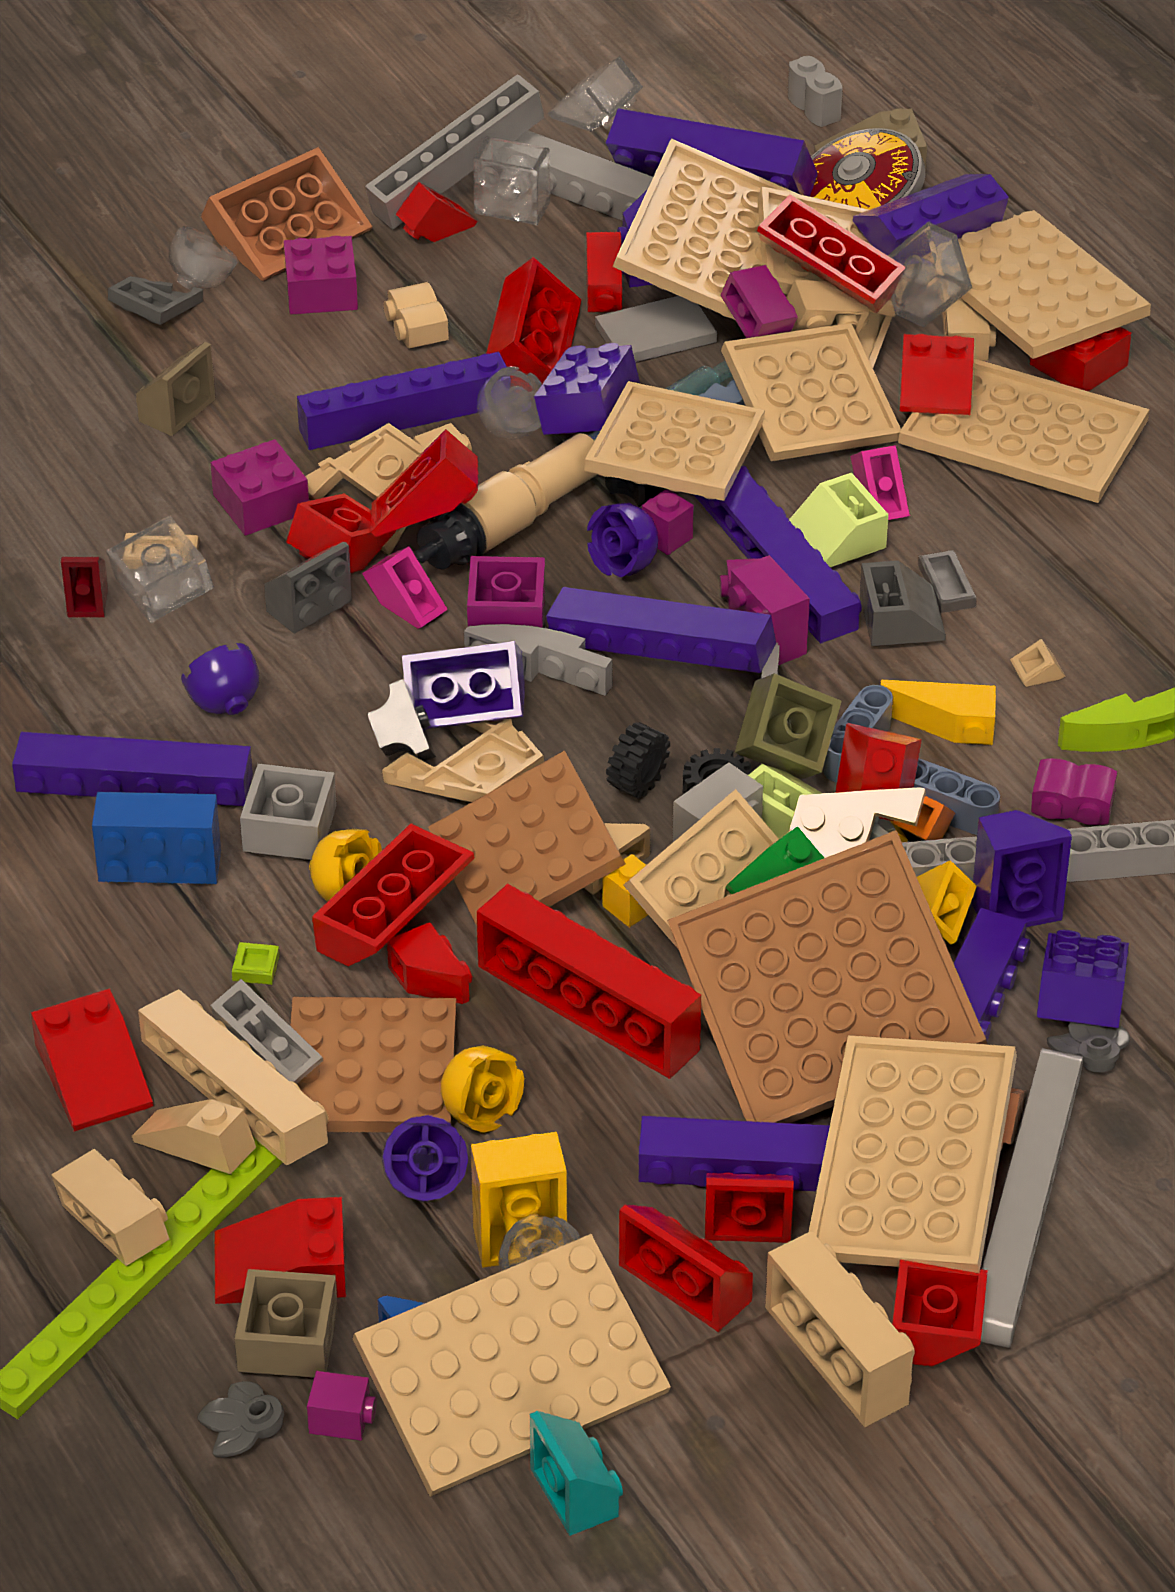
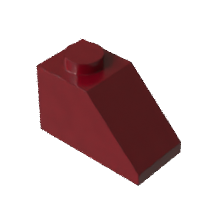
M61 557L67 617H105L108 592L105 560L100 557Z

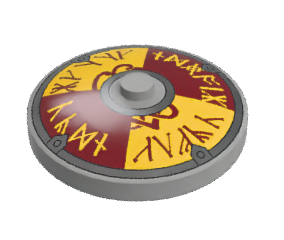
M864 129L845 134L829 142L811 156L818 174L810 197L868 210L921 191L925 180V164L917 145L908 136L890 129Z

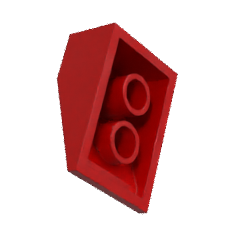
M445 429L372 502L370 533L377 537L453 511L461 502L463 504L468 503L478 491V456Z
M110 988L31 1012L35 1046L73 1131L153 1107V1100L128 1029Z
M342 1197L297 1199L216 1230L215 1304L242 1303L248 1269L335 1275L337 1298L346 1297Z

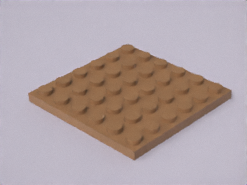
M896 830L667 920L694 990L702 995L701 1008L746 1121L793 1123L834 1107L848 1035L987 1045L984 1033Z

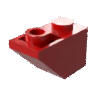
M430 922L394 936L387 942L388 968L407 993L429 998H456V1003L459 1004L469 1002V983H472L471 971L464 960L459 961L454 955L448 938L445 935H439Z

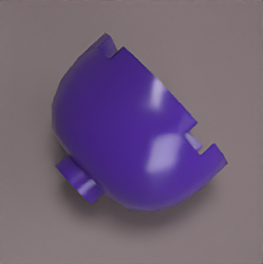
M630 503L602 506L593 513L587 527V531L592 530V542L587 543L594 564L603 574L610 576L613 573L618 577L629 576L640 572L652 562L657 553L659 539L656 525L652 517L645 510Z
M236 643L239 649L230 651L227 645L219 646L204 653L189 665L191 673L188 677L182 674L181 680L188 696L196 706L208 713H228L229 715L238 714L247 708L248 702L253 698L259 686L258 666L247 645Z
M425 1115L412 1117L394 1128L385 1141L382 1162L384 1174L395 1190L406 1198L423 1202L440 1199L456 1188L465 1176L468 1154L464 1139L450 1123L442 1118Z

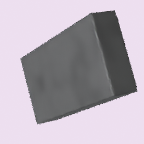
M954 550L919 556L918 567L923 578L933 585L940 613L976 607V596Z

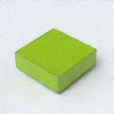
M239 942L232 968V981L238 982L242 979L247 983L272 985L280 956L279 946Z

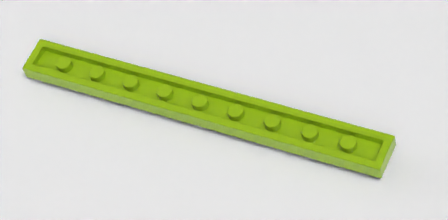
M253 1137L256 1148L231 1174L212 1168L166 1212L168 1220L164 1222L169 1236L168 1241L127 1266L119 1259L114 1261L0 1370V1409L19 1419L283 1162Z

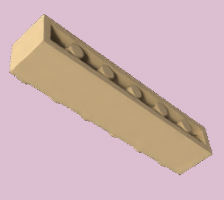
M178 989L138 1010L142 1042L208 1099L244 1109L252 1136L285 1165H289L328 1144L326 1126L328 1124V1115L324 1107L319 1102H314L306 1096L295 1082L288 1081L276 1071L270 1061H264L252 1051L246 1041H240L228 1031L225 1024L209 1015L198 1001L191 1000Z

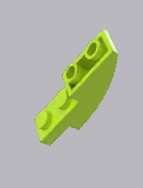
M1175 687L1156 695L1145 697L1137 702H1133L1125 693L1061 717L1058 746L1061 750L1107 752L1142 748L1175 739Z

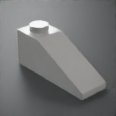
M242 979L210 1005L215 1020L222 1021L228 1031L240 1041H246L252 1051L264 1061H270L276 1071L288 1081H293L297 1084L324 1061L323 1057Z

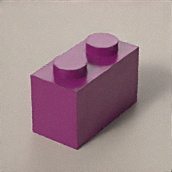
M766 265L730 272L720 296L746 338L792 331L798 318L795 308L789 303L778 281L772 276Z

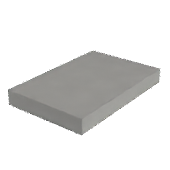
M681 296L595 316V326L605 342L617 343L619 346L631 345L635 362L717 342V331L700 306Z

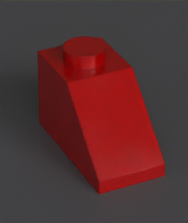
M420 182L417 183L396 213L405 223L403 229L417 240L423 236L432 242L470 229L478 222L460 204Z
M586 232L588 312H615L622 310V271L613 267L621 248V232Z

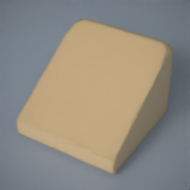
M1042 639L1010 659L1026 687L1066 677L1055 656Z

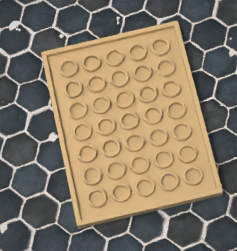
M671 139L613 267L735 320L720 295L730 272L762 266L761 240L756 231L759 226L758 194L761 187L791 193L795 192ZM914 258L900 263L906 269L897 285L898 299L902 293ZM869 312L858 335L872 368L893 316Z

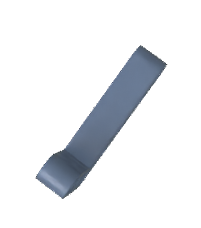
M881 685L864 687L835 724L823 766V773L829 780L837 783L846 724L851 723L887 732L890 730L893 695L888 688ZM918 759L914 788L920 787L925 789V796L955 812L950 826L977 835L979 817L999 813L1000 794L994 786L923 759Z

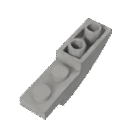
M509 624L468 626L464 631L465 647L515 641L522 651L524 679L532 682L535 676L541 673L604 696L612 688V659L585 650V638L547 628Z

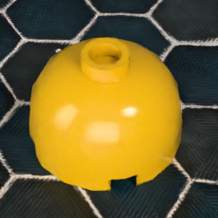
M364 829L334 831L318 843L312 855L309 869L315 890L327 902L382 851L378 839L369 837V831Z
M484 1045L464 1049L455 1055L447 1065L441 1079L440 1093L446 1110L459 1123L473 1130L484 1133L498 1129L502 1125L494 1122L504 1114L512 1116L517 1110L523 1095L525 1078L523 1071L516 1066V1058L504 1051Z

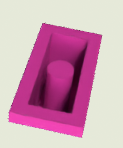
M896 445L861 451L850 456L854 476L888 513V520L910 516Z
M410 546L388 555L362 573L380 604L417 629L448 610Z

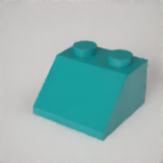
M541 1411L531 1413L530 1469L569 1536L619 1517V1497L623 1495L622 1484L617 1473L614 1470L608 1471L604 1465L602 1451L597 1440L594 1437L588 1438L579 1422Z

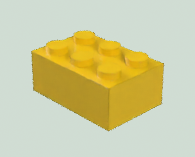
M557 1132L471 1144L473 1229L482 1268L524 1262L567 1244V1170Z

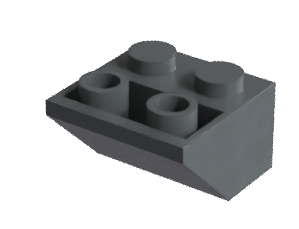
M341 542L323 550L265 583L266 612L295 634L352 601L349 545L346 542Z
M898 560L861 564L859 597L871 646L945 640L946 634L932 584Z

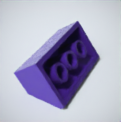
M965 174L853 216L852 221L873 247L898 263H902L933 249L936 243H949L962 238V235L967 232H977L990 227L995 222H1002L1009 196L991 174Z

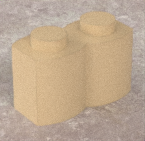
M428 282L388 290V300L384 301L385 316L388 321L393 320L396 337L399 341L403 340L407 348L449 340L447 316Z

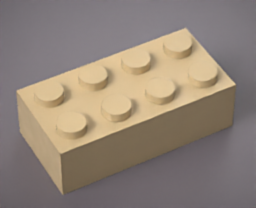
M810 1231L768 1252L765 1308L861 1424L867 1427L909 1405L912 1362L915 1354L913 1344L905 1333H899L891 1324L884 1308L877 1302L873 1303L867 1296L856 1275L848 1273L838 1262L832 1247L827 1243L823 1244L814 1232Z

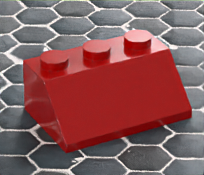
M625 1204L619 1209V1266L717 1332L721 1331L752 1301L753 1273L743 1263L737 1260L733 1261L715 1249L711 1242L697 1237L682 1227L675 1218L665 1216L653 1207Z

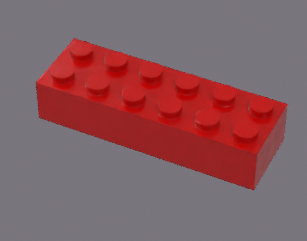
M508 883L477 910L479 968L668 1079H671L700 1051L702 995L691 986L682 984L663 973L658 967L647 964L630 954L625 948L614 945L600 937L592 929L581 926L567 918L562 912L553 910L534 899L529 893L522 892Z

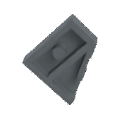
M130 276L108 288V300L121 306L124 310L132 311L147 318L152 323L161 325L203 302V289L193 287L188 293L172 291L173 283L155 282Z

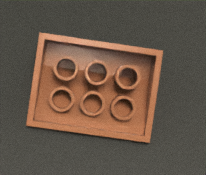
M319 147L210 196L201 215L202 220L217 242L261 281L285 271L284 240L326 238L330 236H352L353 239L370 231L373 227Z

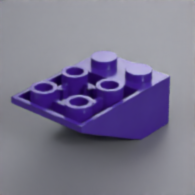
M1059 930L1057 933H1048L1037 1017L1119 1028L1129 943L1121 942L1120 938L1111 935L1097 936V939L1081 937L1080 933L1072 930Z

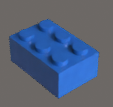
M97 792L92 831L98 882L217 884L221 842L216 794Z

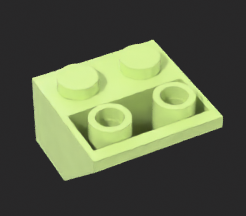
M852 472L820 483L789 519L796 528L803 532L809 544L814 549L820 551L823 560L829 567L886 548L888 513Z
M761 764L748 775L763 785L762 820L778 839L782 838L790 830L799 795L823 794L788 772Z

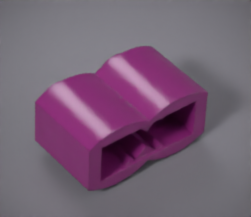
M1042 759L1039 763L1033 787L1031 812L1048 819L1071 818L1087 825L1108 824L1116 792L1117 771L1096 764L1078 766L1062 759Z

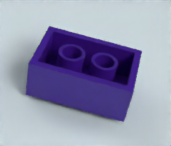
M607 343L598 348H586L585 346L578 345L565 350L534 395L543 435L601 431L627 382L640 384L631 345L619 346L617 343Z

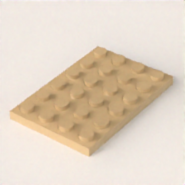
M1035 210L1023 212L1019 216L1002 222H995L990 227L977 232H967L962 235V238L949 243H936L933 249L920 255V263L1032 359L1150 316L1151 304Z
M974 359L971 414L912 412L899 432L898 443L1099 503L1148 422L1150 409Z
M848 1035L809 1232L813 1231L823 1244L827 1243L832 1247L838 1262L899 1267L901 1259L980 1273L1017 1058L1015 1046Z
M592 1234L354 1333L353 1341L430 1497L529 1454L530 1414L533 1412L541 1411L579 1422L584 1430L668 1393L671 1388Z

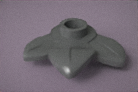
M1069 1022V1033L1047 1038V1044L1052 1050L1083 1056V1066L1093 1072H1106L1113 1069L1120 1057V1050L1128 1046L1130 1042L1128 1031L1121 1026L1119 1028H1106L1105 1026Z
M242 1381L230 1385L228 1398H218L209 1402L198 1414L197 1419L203 1426L219 1432L214 1444L213 1455L223 1458L249 1450L258 1438L264 1439L275 1435L283 1425L284 1408L276 1397L265 1395L260 1385L250 1381Z

